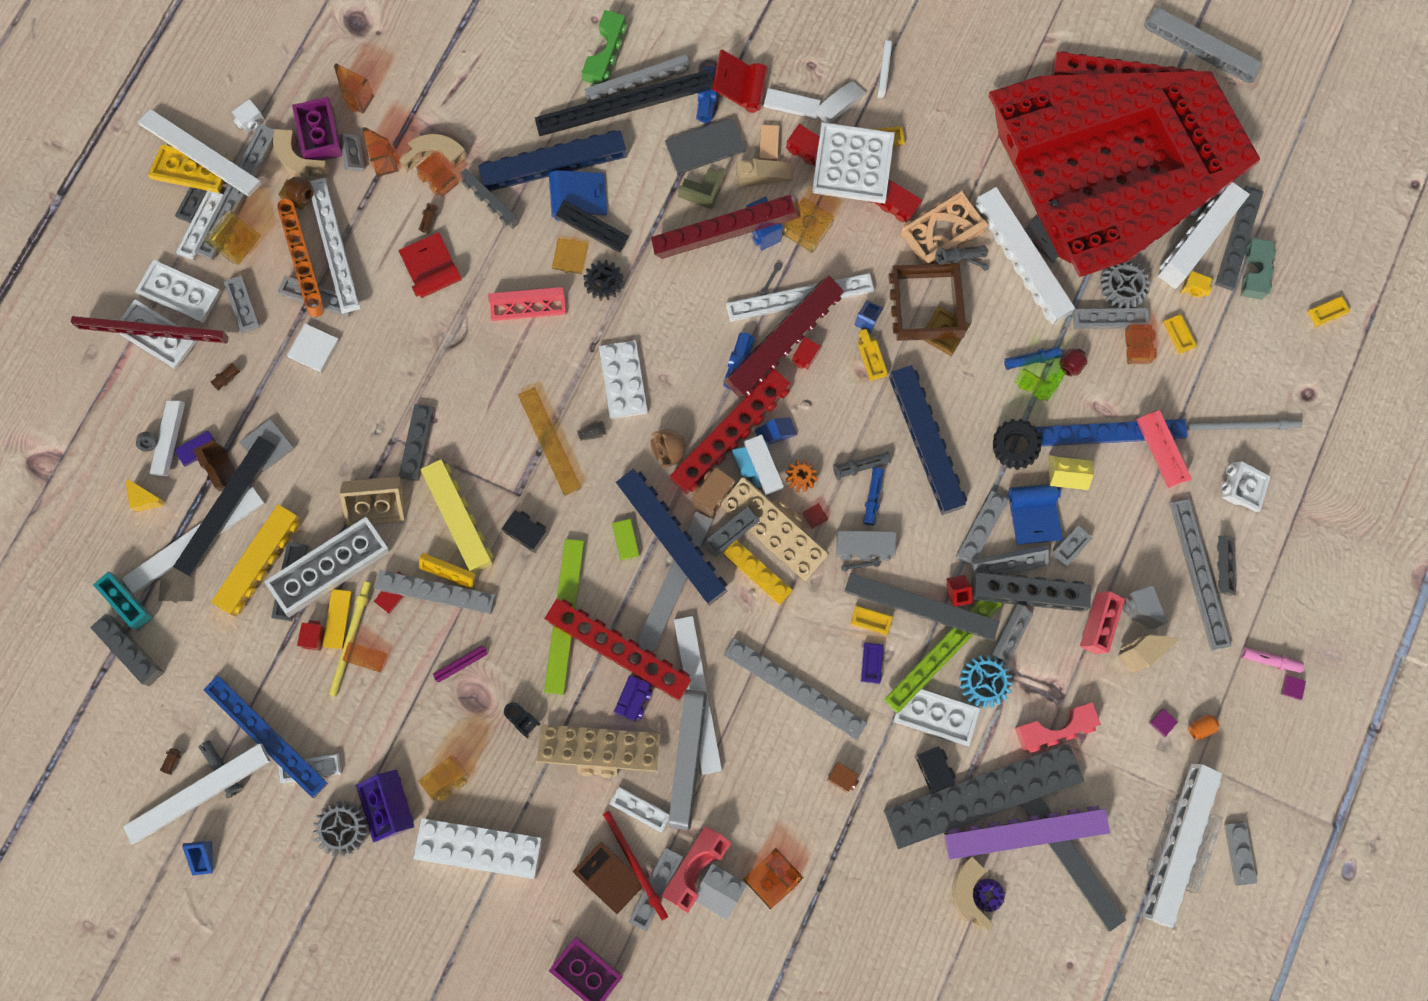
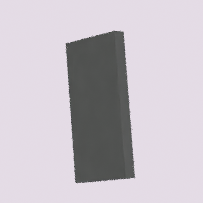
M733 118L665 140V145L677 175L746 151Z

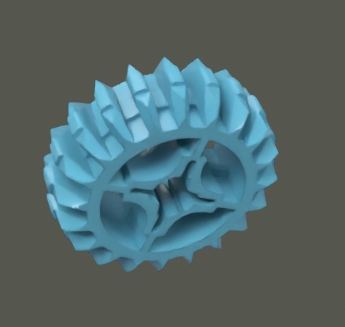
M982 655L978 656V661L972 658L971 664H965L968 670H961V673L966 677L959 678V681L965 682V684L960 685V689L966 688L967 690L963 692V696L969 694L968 702L975 699L974 705L978 706L981 702L982 708L987 707V702L990 708L994 707V702L1000 705V698L1002 700L1007 699L1004 693H1011L1007 686L1013 685L1012 682L1007 681V679L1012 678V675H1006L1005 673L1009 670V667L1003 669L1004 662L1001 661L997 664V657L990 661V655L985 656V661ZM980 666L990 667L996 672L989 674L984 669L982 670ZM976 670L978 681L972 686L971 676L973 671ZM993 677L989 683L979 686L984 679ZM1000 677L1001 685L998 693H996L994 682ZM983 689L987 694L990 693L991 697L981 696L976 691Z

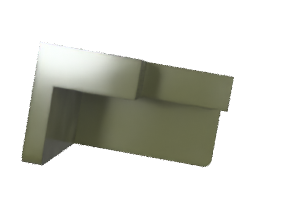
M722 168L720 173L708 169L702 184L684 179L682 186L679 185L678 197L713 209L725 179L726 169Z

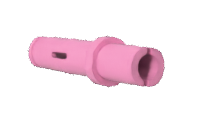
M1244 647L1242 651V658L1275 666L1279 670L1286 669L1301 673L1304 668V662L1287 658L1286 655L1278 656Z

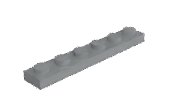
M685 54L584 89L586 101L589 103L618 95L623 91H632L641 85H649L659 79L664 80L670 75L684 73L689 69L688 57Z
M383 570L379 571L375 587L376 590L486 614H491L495 594Z

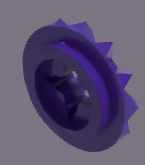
M983 879L975 885L973 900L979 909L993 912L1000 909L1004 903L1005 892L1002 885L996 880ZM992 888V895L996 899H989L987 901V897L981 891L989 892Z

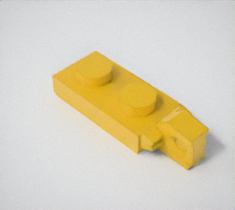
M867 329L859 331L860 341L857 342L858 350L869 382L887 377L888 373L877 341L874 340V337H869Z

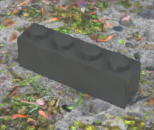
M104 614L90 627L141 684L150 686L164 674V671L114 617Z

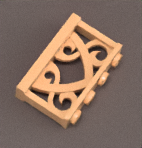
M961 191L958 194L955 192L950 195L944 203H937L928 213L924 211L915 221L912 222L910 220L905 223L901 236L904 237L920 259L921 264L937 263L935 254L938 248L949 249L954 246L961 248L985 233L988 224L980 217L966 198L965 193ZM959 204L964 208L962 217L958 216L960 209L958 211L952 210L954 205ZM967 215L971 217L976 225L965 219ZM936 221L955 223L951 232L953 238L951 241L943 236L933 237V228ZM959 225H960V228H959V229L963 230V233H962V234H958V233L956 232V228H957ZM916 229H920L922 233L917 234V236L921 238L926 237V239L916 240L914 239L912 232ZM933 241H942L943 246L939 247L937 242L933 243ZM926 244L928 255L925 254L919 245Z

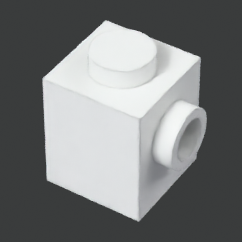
M250 99L232 111L235 117L233 120L239 129L244 128L247 133L255 130L259 124L265 121L261 112Z

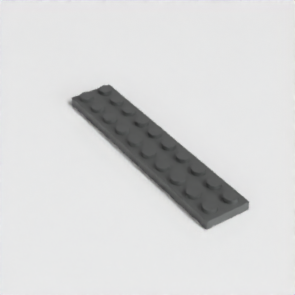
M1070 743L887 809L884 811L897 849H901L947 832L950 829L961 827L1083 782L1084 778Z

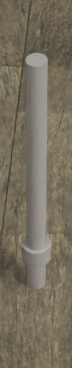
M1278 419L1277 421L1188 423L1187 428L1188 430L1267 428L1287 430L1288 428H1302L1303 423L1302 420Z

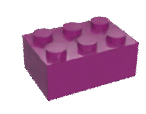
M325 97L293 104L292 108L303 157L309 160L323 161L343 156L335 114L329 98Z
M577 936L549 969L550 973L583 1001H605L624 976Z

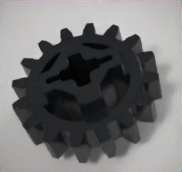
M598 260V265L595 266L592 263V269H586L588 275L583 276L585 280L584 287H588L587 293H592L593 298L599 296L600 301H602L603 297L610 300V295L616 297V291L621 292L620 286H624V281L621 279L624 277L623 273H620V267L615 268L614 262L608 265V260H605L604 264H601V261Z

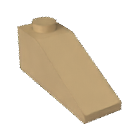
M760 159L736 162L738 187L793 180L790 162Z

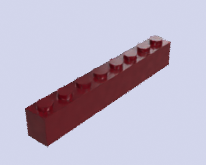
M790 194L652 236L651 241L654 255L664 259L801 218L798 201Z
M830 275L824 277L723 382L738 397L744 395L747 397L754 390L753 386L757 382L761 383L767 377L765 373L769 369L773 370L780 363L778 360L782 356L786 357L792 351L790 347L794 343L798 344L805 337L803 334L807 330L811 331L817 325L815 321L819 317L822 319L829 312L828 308L831 305H836L842 299L840 295L844 290Z

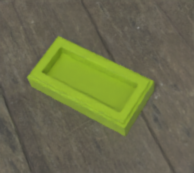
M631 519L612 523L620 560L624 561L639 557Z

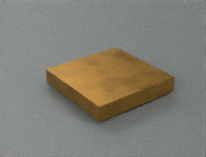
M938 306L925 328L955 327L954 314ZM966 322V332L971 325ZM962 338L924 341L952 356Z

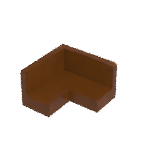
M213 439L193 449L200 466L207 471L214 488L221 492L236 470L226 449Z

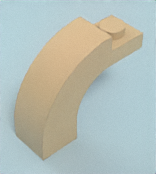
M274 129L273 146L275 153L283 167L291 175L309 181L310 174L318 177L329 174V167L326 161L303 159L296 155L297 138L292 130Z
M428 134L408 143L410 151L405 152L401 159H399L402 168L408 172L427 157H439L454 169L467 158L465 149L455 140L444 135Z
M968 856L959 866L953 879V902L964 921H969L973 917L972 922L978 929L989 930L994 924L977 908L973 900L974 886L987 871L972 856Z

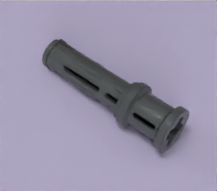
M985 245L961 249L956 246L949 249L938 248L935 258L940 265H944L947 262L957 263L962 259L986 257L987 254L984 253H988V249Z
M889 452L857 461L850 459L848 462L839 465L835 463L833 464L834 475L837 480H841L842 477L849 475L856 476L860 471L891 463V456ZM879 460L878 462L865 465L867 462Z
M210 740L199 745L198 748L213 771L224 765ZM237 782L224 790L226 798L237 795L243 790V787L238 785Z

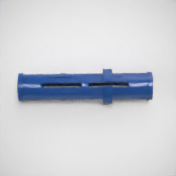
M1059 346L1044 350L1041 348L1036 352L1005 358L1004 365L1006 370L1034 363H1046L1048 360L1061 358V348Z
M872 468L868 499L864 505L866 510L863 524L875 525L877 510L880 508L879 497L885 471L882 468Z

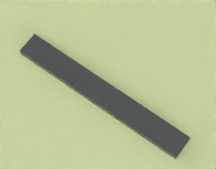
M850 573L844 591L845 593L992 641L995 639L1000 621Z
M1041 797L1021 804L1028 816L1039 815L1041 819L1047 818V814L1052 813ZM1072 841L1048 843L1106 929L1110 932L1126 921Z

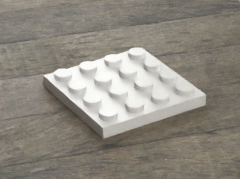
M822 122L812 193L885 204L895 133Z

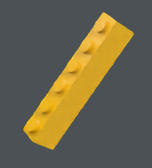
M277 504L211 603L234 617L237 614H241L247 599L255 594L258 583L265 579L269 567L278 560V554L281 549L287 546L292 533L299 529L301 519Z

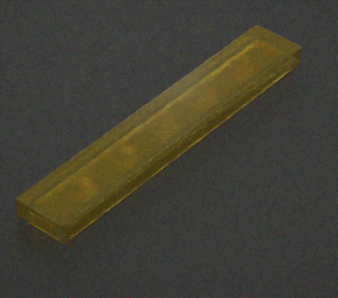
M534 387L518 394L563 495L566 496L582 489L536 388Z

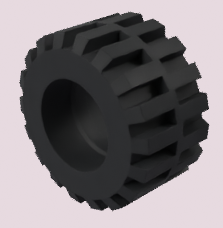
M1010 419V422L1007 423L1005 421L1003 426L997 428V432L993 436V451L1000 464L1003 466L1005 464L1009 469L1014 467L1015 470H1019L1020 467L1024 469L1027 468V465H1032L1034 460L1039 457L1041 451L1040 433L1037 432V428L1034 425H1031V422H1023V419H1019V421ZM1013 435H1021L1027 439L1029 445L1026 451L1014 454L1007 450L1005 446L1006 440Z

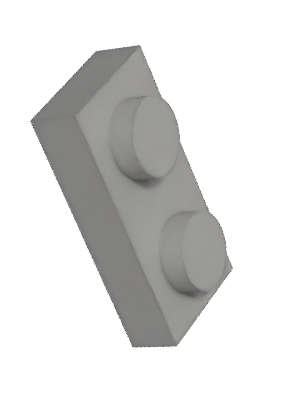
M342 133L339 139L345 170L362 172L365 169L359 135Z
M1078 525L1052 554L1067 567L1092 540V537Z

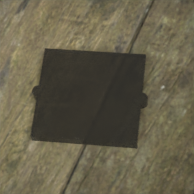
M173 567L161 575L159 601H173L174 603L178 601H192L194 574L192 577H189Z

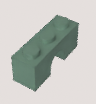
M1255 238L1248 242L1244 262L1254 264L1258 273L1248 272L1242 279L1240 296L1263 300L1270 294L1272 290L1270 278L1274 272L1272 260L1276 254L1274 242Z

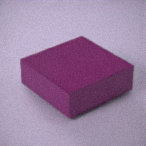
M1286 675L1281 695L1302 700L1306 681Z
M1161 709L1149 724L1163 737H1166L1178 721L1165 709Z

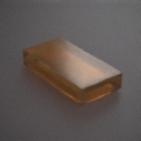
M348 642L342 661L381 672L387 653Z

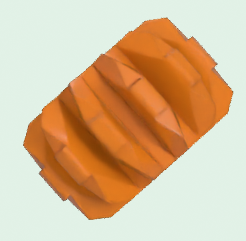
M796 460V466L791 463L789 465L791 470H786V475H788L786 482H792L789 486L790 488L797 486L796 492H799L801 487L804 492H807L808 487L813 488V482L818 480L814 476L817 474V470H811L814 465L811 463L807 466V460H804L803 464ZM799 473L805 475V478L802 479L800 476L798 477Z

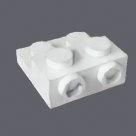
M1242 461L1231 463L1226 469L1227 480L1221 486V492H1223L1221 498L1235 505L1241 504L1255 512L1261 511L1271 476Z

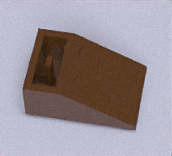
M600 842L572 871L616 914L643 888L637 876L603 842Z

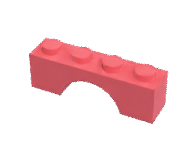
M1092 702L1069 710L1067 724L1058 731L1048 730L1038 721L1017 727L1015 731L1022 750L1029 749V752L1032 753L1041 750L1040 745L1047 743L1048 747L1060 743L1058 739L1066 737V740L1078 737V732L1084 731L1085 734L1097 731L1095 727L1101 725Z
M705 826L663 892L662 897L674 906L689 913L699 896L696 891V881L699 873L707 864L713 861H721L731 842L721 834Z

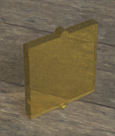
M558 238L552 269L565 271V273L582 274L588 243L575 241V239Z

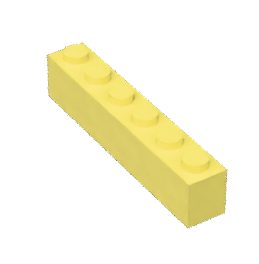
M442 459L420 469L469 571L476 573L492 565L491 558H493V554L490 548H485L482 543L485 541L481 530H476L474 525L477 522L473 514H468L466 510L469 505L464 496L460 497L458 491L461 489L457 481H452L450 474L453 472L449 464H444Z

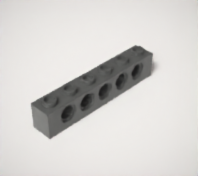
M978 571V573L976 572L971 577L972 600L1085 612L1091 608V585H1086L1082 581L1068 583L1063 579L1050 581L1046 580L1045 577H1035V579L1027 578L1026 575H1016L1014 577L1008 576L1007 573L989 574L988 571ZM989 583L995 584L996 590L991 589ZM1008 585H1012L1015 588V592H1011ZM1027 587H1031L1034 590V594H1030ZM1046 589H1050L1053 592V596H1049ZM1065 591L1070 592L1072 598H1068L1065 594Z

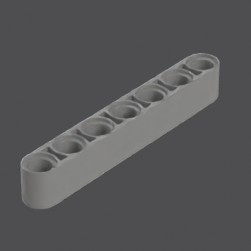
M1154 8L1144 23L1145 28L1151 33L1246 83H1253L1262 68V63L1257 59L1160 8Z
M686 690L684 694L669 814V828L690 830L707 702V693L704 691Z

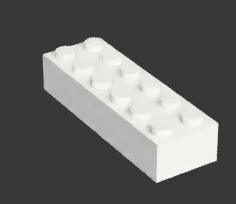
M1234 182L1223 188L1212 199L1200 217L1159 269L1162 271L1158 277L1176 289L1192 271L1250 194Z
M365 517L264 582L289 618L387 555L389 550L368 518Z
M421 818L414 860L536 879L543 838Z

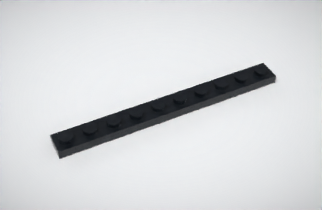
M709 69L534 117L539 136L548 135L708 91L713 87V78Z

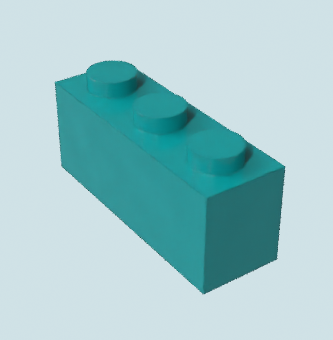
M107 572L93 584L131 628L139 631L153 618L149 611L115 574Z

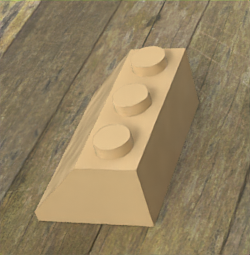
M400 476L342 481L340 498L346 526H352L365 517L368 518L371 524L405 521L404 495Z
M1147 635L1143 638L1139 636L1120 648L1122 652L1118 656L1133 673L1152 666L1179 639L1169 636Z

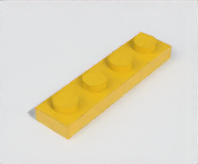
M737 540L723 552V555L779 606L793 592L789 586Z

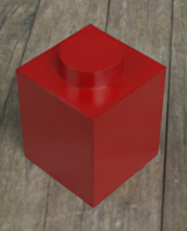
M804 337L795 351L792 361L798 368L808 370L820 352L821 346Z
M965 575L946 578L947 595L954 607L973 603L972 586Z
M308 620V623H301L297 646L303 649L321 651L325 628L318 621Z

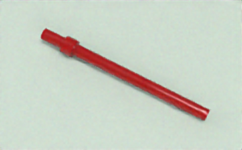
M605 812L603 816L649 897L648 902L652 908H655L661 921L666 920L669 916L661 904L663 901L659 894L656 895L611 812Z

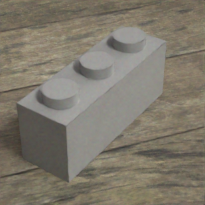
M837 531L836 557H841V560H852V557L860 558L862 561H869L872 558H879L880 561H890L896 555V532Z

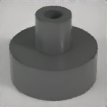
M141 432L137 435L136 446L141 451H152L156 447L157 438L154 434Z

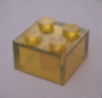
M803 197L798 204L801 218L787 221L783 226L782 235L814 253L832 227L835 216Z
M224 211L203 241L231 263L239 265L261 234L233 212Z
M450 755L418 781L432 800L438 802L442 800L444 802L452 796L451 791L455 788L461 789L468 783L467 779L471 776L460 761Z

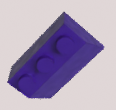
M397 769L377 774L356 785L364 814L367 817L366 821L373 843L415 827Z

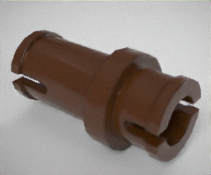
M427 203L426 209L422 212L423 218L418 228L419 231L426 232L427 234L430 233L433 220L437 217L438 207L431 204L430 206V203Z
M231 363L223 372L217 373L215 375L216 378L210 382L219 391L223 386L226 387L228 382L240 371Z

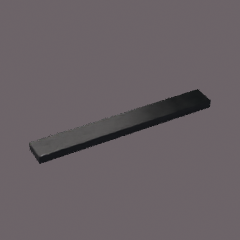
M258 436L175 562L174 568L192 577L276 449V445Z

